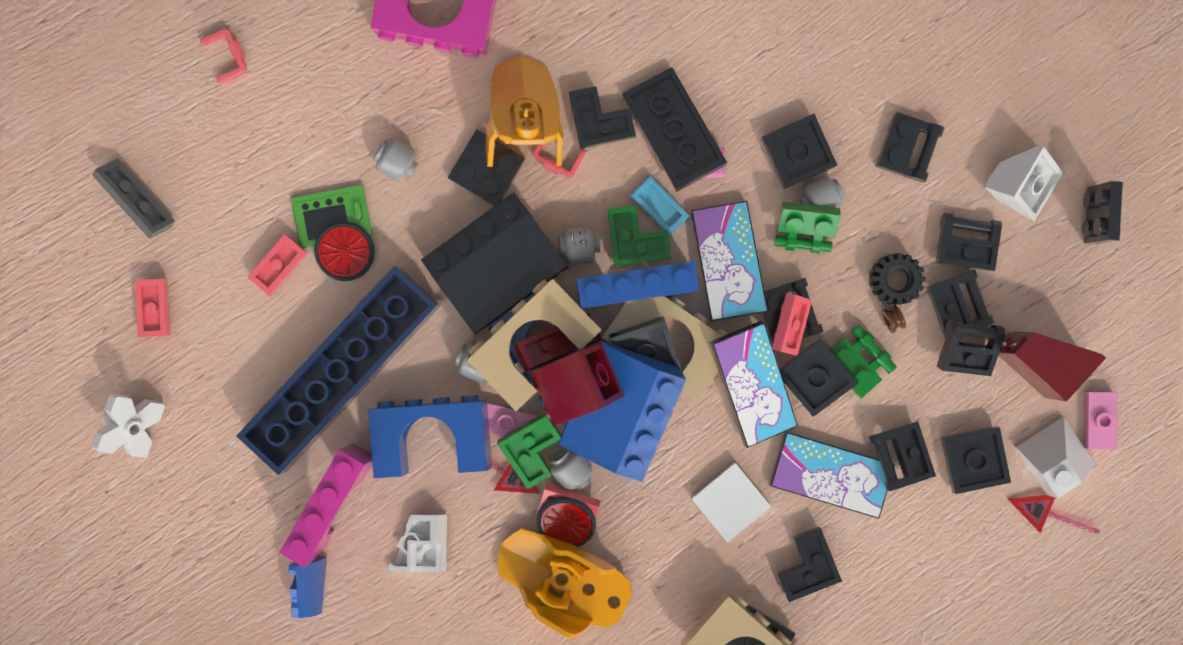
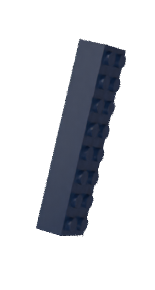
M394 266L236 437L278 476L287 472L441 305L404 270Z

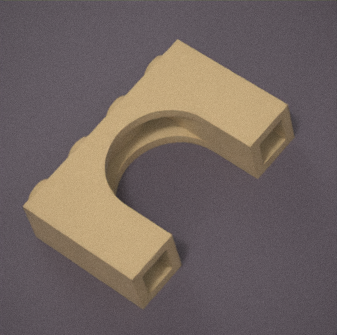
M545 279L542 280L532 290L535 296L528 303L524 299L511 310L514 316L507 323L503 320L499 321L490 330L493 336L486 343L480 340L468 351L472 356L467 361L515 411L538 391L515 366L511 358L510 343L519 327L533 320L551 322L579 350L601 331L593 320L553 279L549 283Z
M662 296L625 302L602 338L611 343L609 334L661 316L679 321L686 327L692 339V352L682 369L686 382L681 392L698 402L719 371L709 342L728 333L721 328H718L717 331L707 326L709 320L696 311L693 315L683 309L685 304L674 296H671L670 299Z
M725 590L681 640V645H726L729 641L738 637H753L766 645H791L792 642L781 631L775 634L768 628L770 622L758 611L755 614L751 613L746 608L749 604L738 593L735 592L732 596Z

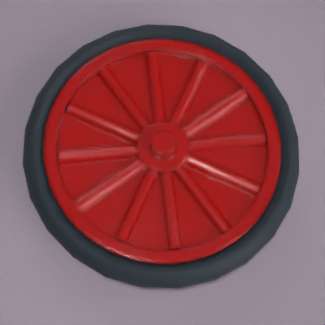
M347 221L336 222L324 228L317 237L314 247L315 259L320 269L327 276L339 281H352L363 276L370 269L375 255L374 245L369 234L361 226Z
M557 497L541 506L537 514V527L541 534L580 547L591 540L595 534L596 519L590 508L583 502L570 497Z

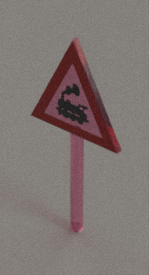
M492 462V468L503 474L493 491L540 494L535 485L529 489L526 488L510 463L504 469Z
M1050 495L1008 498L1040 534L1047 517L1094 534L1100 533V530L1050 512L1055 497Z

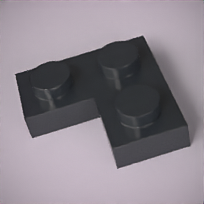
M597 86L569 92L580 149L636 138L630 108L602 114Z
M820 527L793 537L803 563L777 573L788 602L842 582Z

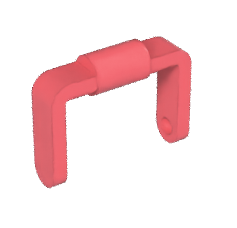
M226 29L200 40L201 45L204 46L226 37L231 54L239 66L237 69L216 78L218 83H223L244 74L247 70L243 59L245 55L239 41L235 40L233 34Z
M538 144L534 151V158L536 161L544 164L543 168L556 175L561 173L566 177H573L587 150L582 149L571 171L563 168V165L556 166V161L539 155L544 144Z

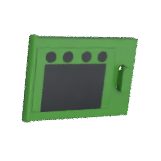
M363 184L291 197L299 244L303 249L315 246L316 239L322 230L336 222L347 221L361 226L369 235H373Z

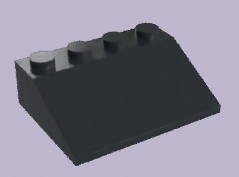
M515 192L421 259L435 282L475 335L514 308L520 301L532 295V290L542 280L545 279L547 282H550L569 268Z

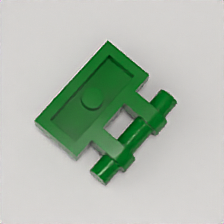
M782 202L777 228L779 232H787L786 236L775 235L774 246L785 247L787 251H794L795 249L810 250V253L820 254V251L831 252L833 242L822 239L823 237L835 238L841 217L840 208ZM797 234L812 235V238H798Z
M858 324L851 330V333L857 338L854 343L850 344L845 337H842L831 348L859 380V383L851 390L862 399L883 380L875 372L879 367L882 366L890 374L897 366L891 360L892 356L887 350L883 351L873 340L875 337L870 331L866 332ZM864 347L874 357L869 363L858 353Z

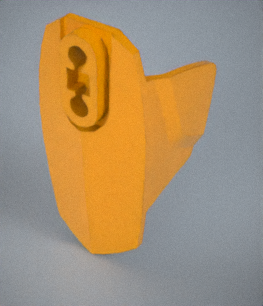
M522 55L495 66L490 90V118L486 124L487 167L493 166L494 145L497 137L505 141V144H545L555 139L556 166H562L563 128L560 123V105L554 82L546 66Z
M524 528L512 533L500 545L498 553L499 576L518 588L524 599L525 606L532 611L535 618L556 632L573 639L586 632L590 625L608 628L621 620L632 597L631 583L622 572L605 560L572 544ZM587 583L592 584L595 591L587 592L584 589V585ZM617 596L620 602L614 605L609 601V598Z

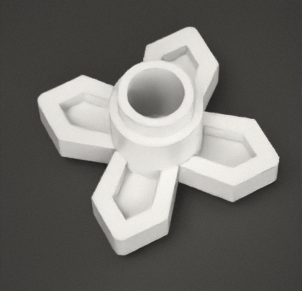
M111 393L105 406L106 412L103 416L105 427L96 431L91 447L98 452L112 454L124 445L125 451L129 455L146 458L152 441L144 429L161 420L165 405L159 401L144 399L134 407L131 398L126 395Z

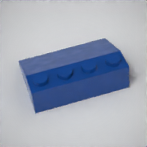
M600 341L603 344L624 397L605 408L567 421L559 440V445L615 474L642 482L686 382V378L679 367Z

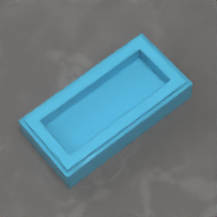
M651 176L630 195L663 231L668 230L669 236L690 216Z

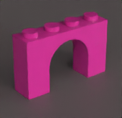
M375 0L370 28L378 35V39L394 42L395 38L406 40V44L415 47H422L423 44L434 45L433 48L441 52H450L451 49L462 51L461 54L474 58H477L479 54L486 55L496 0H463L459 15L451 23L442 27H427L418 23L410 12L411 0Z
M354 443L338 450L282 546L280 554L305 568L322 553L334 532V529L330 528L336 515L350 493L358 484L363 482L372 467L371 453Z

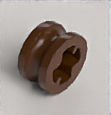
M897 305L891 306L889 311L887 309L881 311L885 325L891 333H895L899 327L901 329L906 328L905 318Z

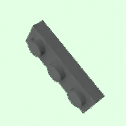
M115 159L94 170L92 176L149 239L173 226L175 221L119 159Z

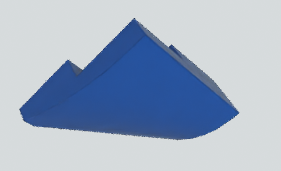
M318 556L305 568L295 562L289 565V574H294V580L290 587L292 618L313 617L322 613L327 557Z

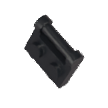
M899 112L894 113L876 167L926 183L929 175L927 169L938 137H942L945 128L941 125L928 123ZM923 132L927 134L916 169L908 167L919 133Z
M944 212L940 221L941 230L936 263L995 271L1002 222L998 220L985 222L954 217L952 213ZM952 229L988 233V241L952 236Z
M975 269L926 287L945 338L947 335L946 324L950 319L961 320L964 324L989 326L995 323L992 315H989L976 281L978 275ZM965 283L978 318L974 321L971 319L959 284Z
M806 278L764 291L768 312L764 313L763 316L772 342H774V334L778 327L781 307L786 293L795 290L796 295L810 299L806 286H808ZM812 303L806 322L807 328L804 329L802 339L824 332L822 324H818Z
M950 319L946 324L947 335L937 367L942 371L991 376L1005 338L1004 327L1001 325L987 327L964 324L961 320ZM961 335L989 339L987 345L959 342Z
M918 421L869 436L871 445H875L887 481L884 483L887 491L896 490L936 476ZM886 440H892L903 474L901 478L897 477Z

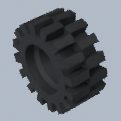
M903 253L890 254L880 258L879 262L873 265V272H870L869 277H872L869 285L874 289L872 291L874 296L877 295L880 301L887 302L890 305L907 304L912 302L911 300L917 299L920 296L918 294L919 291L924 289L922 282H926V277H922V272L925 271L923 267L918 266L920 262L917 259L913 260L911 255H903ZM894 268L903 270L907 275V283L901 290H894L887 283V275Z

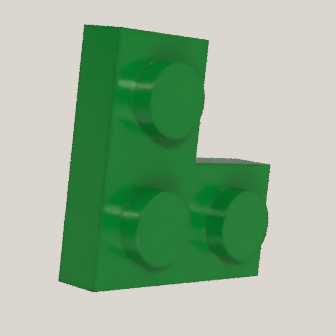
M636 205L607 209L614 266L671 259L668 230L640 234Z
M543 413L497 440V445L527 489L552 476L550 467L539 451L560 440L561 433L553 425L552 420L547 417L546 413Z

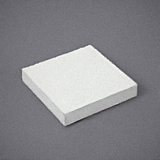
M735 462L691 497L693 502L727 543L771 508L770 504Z

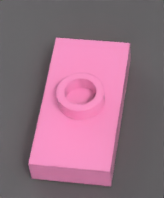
M1085 392L1084 448L1117 449V392Z
M487 402L489 433L505 436L538 416Z

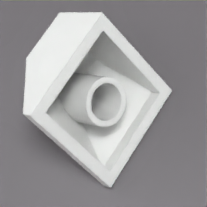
M1038 145L999 162L996 169L989 175L985 188L997 201L1029 220L1035 221L1063 175V171L1045 147Z
M1064 416L1054 420L1015 446L1044 493L1055 498H1060L1083 483L1095 464Z

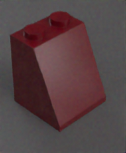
M1010 332L1006 334L998 355L1044 398L1066 402L1106 359L1101 353L1035 332Z
M602 342L531 372L533 385L538 390L537 392L541 394L545 404V413L552 420L554 426L605 408L624 397Z

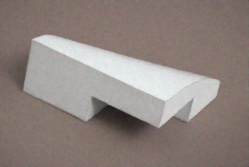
M447 514L410 515L406 524V533L397 544V547L400 549L394 562L389 563L388 571L446 572Z

